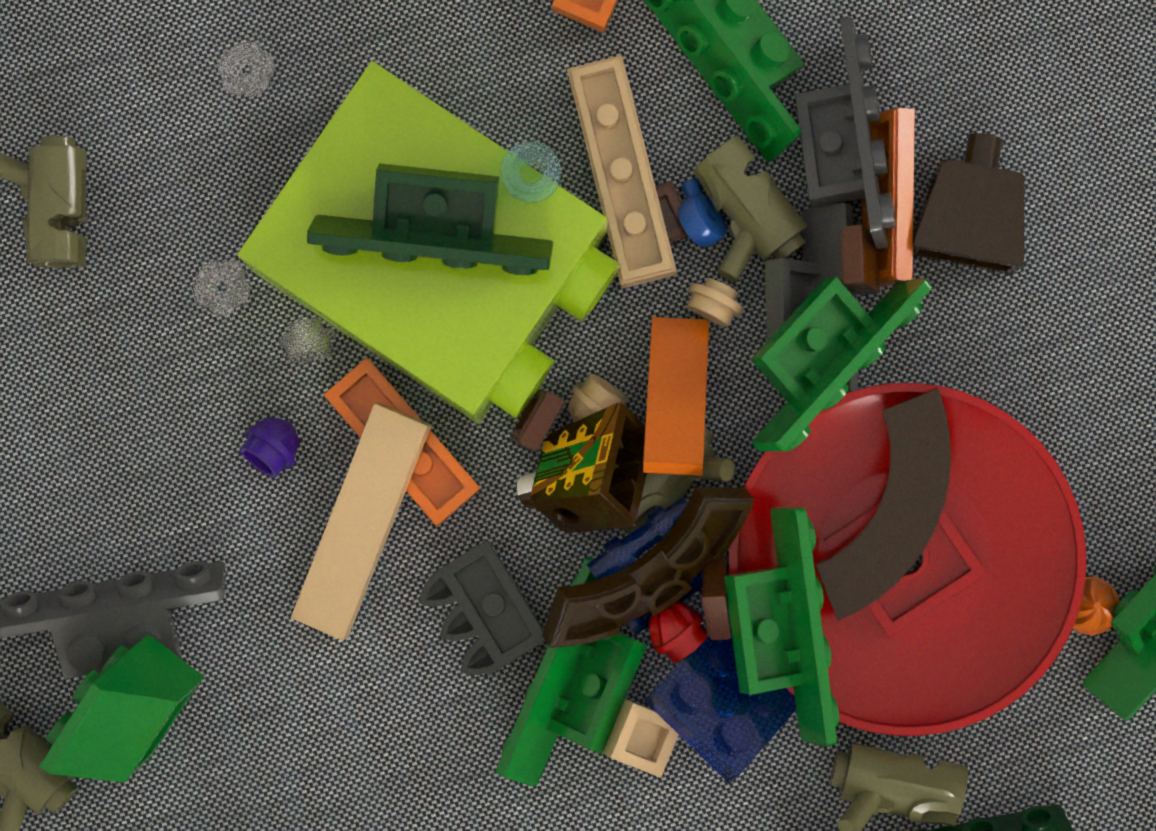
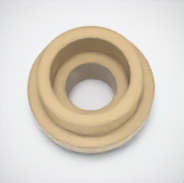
M707 278L704 285L692 283L688 290L692 297L687 308L717 325L728 327L733 316L740 317L744 309L735 301L738 292L717 280Z

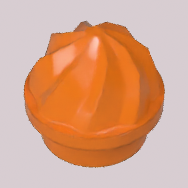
M1097 577L1085 578L1083 598L1077 619L1072 628L1074 631L1085 635H1097L1112 627L1111 622L1115 618L1114 611L1120 601L1117 592L1108 582Z

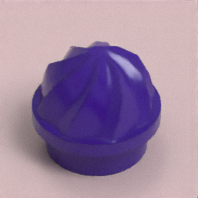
M269 417L259 421L254 426H250L245 432L247 440L239 449L240 453L262 473L276 478L283 468L291 469L295 464L296 451L300 440L295 428L289 421Z

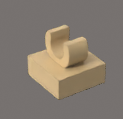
M625 699L603 754L661 778L683 722Z

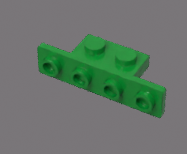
M644 0L676 41L680 50L689 58L710 86L714 95L723 103L745 132L749 141L757 148L766 161L771 162L780 156L802 134L801 128L773 93L772 89L795 76L805 63L757 0Z
M837 277L825 278L751 358V361L787 401L752 440L751 443L759 452H787L796 448L808 437L811 432L809 424L822 410L829 409L837 404L848 392L849 386L846 383L859 369L866 368L874 363L884 353L886 345L883 342L896 328H901L910 323L921 312L923 305L920 302L933 288L926 278L896 283L869 313L863 309Z
M781 506L771 508L770 515L777 566L724 576L739 691L742 694L753 695L793 687L801 740L821 746L834 745L837 743L835 727L839 723V709L835 698L831 694L828 668L831 665V649L823 635L820 615L824 596L822 586L815 576L812 555L816 544L815 530L812 522L807 517V511L804 507Z
M588 556L585 558L571 586L592 582L614 574L619 570ZM620 633L581 645L550 648L548 645L536 676L526 691L525 702L514 728L504 743L496 773L516 782L533 787L536 786L558 735L582 747L602 754L648 645Z
M1156 565L1153 570L1155 575L1140 591L1137 589L1131 590L1117 605L1114 611L1115 618L1111 623L1119 638V642L1083 680L1085 689L1124 721L1130 720L1156 692Z

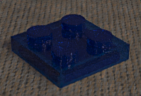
M732 634L731 639L711 640L710 636H707L706 640L694 652L680 660L644 699L728 783L732 782L744 771L796 711L795 695L789 692L787 688L753 695L740 693Z

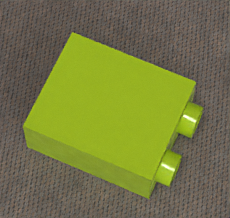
M371 61L237 254L253 273L478 425L493 404L516 419L521 415L555 363L554 359L533 346L558 308L583 322L597 305L621 264L598 250L607 237V217L374 61ZM379 163L499 176L494 234L553 241V251L549 270H538L537 273L532 275H515L502 270V265L478 263L476 267L460 269L446 266L442 263V259L418 256V259L414 261L396 262L385 259L382 256V252L358 250L357 253L352 255L329 254L322 250L321 245L307 243V230L316 215L373 220L376 169Z

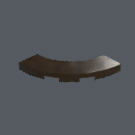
M938 388L882 410L889 436L890 464L887 484L881 502L874 516L850 543L832 556L816 563V568L838 621L860 611L892 588L914 565L927 546L937 526L945 504L951 467L950 432L946 411Z
M695 487L686 508L675 525L661 541L641 558L604 578L579 585L558 587L542 635L549 647L581 645L620 633V626L648 612L656 616L674 604L692 589L689 583L713 558L719 561L723 557L747 519L755 500L746 488Z

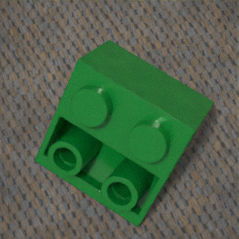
M149 634L130 650L124 645L120 646L106 662L101 673L95 669L92 670L77 687L72 699L79 704L73 714L67 711L48 733L46 740L52 744V747L39 767L48 774L125 783L152 757L204 676Z

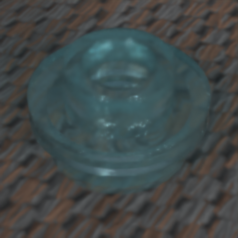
M520 143L511 148L502 161L501 178L503 185L514 198L520 201L538 202L544 200L556 190L560 182V162L556 154L542 143ZM529 163L538 165L543 171L542 177L534 183L523 181L519 173L524 165Z

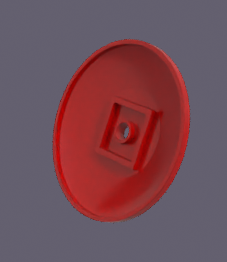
M888 383L868 386L847 392L837 404L829 409L822 410L809 424L811 432L808 437L796 448L787 452H765L744 487L755 500L747 519L729 547V574L776 567L777 560L770 515L771 508L789 506L804 507L806 509L807 517L812 522L816 535V544L812 555L815 576L818 578L823 590L824 602L820 610L823 635L831 649V665L828 668L831 694L838 705L840 723L873 733L894 736H922L964 728L1008 707L1024 695L1056 660L1069 638L1083 598L1086 578L1084 528L1073 492L1057 462L1044 445L1025 426L1008 413L983 399L940 385ZM938 388L946 411L950 432L951 467L945 504L937 526L922 552L921 563L915 570L907 572L892 588L868 606L838 621L816 568V563L832 556L850 543L874 516L881 502L887 484L890 464L889 436L882 410ZM793 687L786 688L789 692H791L794 695Z

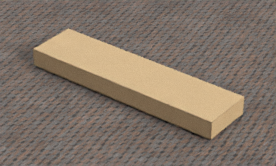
M622 55L568 68L567 72L602 213L608 218L607 233L613 257L616 262L621 264L617 272L621 289L676 276L677 270Z
M374 403L293 610L292 619L342 641L349 637L431 429V424L382 403Z

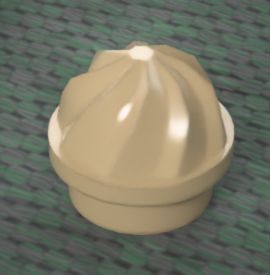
M589 374L583 384L576 383L573 387V395L570 399L568 410L573 422H576L613 404L621 402L625 405L628 398L605 379L595 374Z

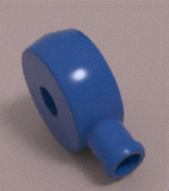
M689 179L682 184V190L685 193L686 199L678 208V217L684 231L695 244L700 247H709L717 244L726 235V222L721 211L716 212L709 197L702 193L700 181Z

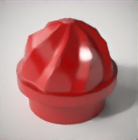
M679 601L656 616L651 615L648 629L653 649L657 654L665 653L672 663L684 659L694 652L708 636L706 629L701 624L703 616L699 611Z

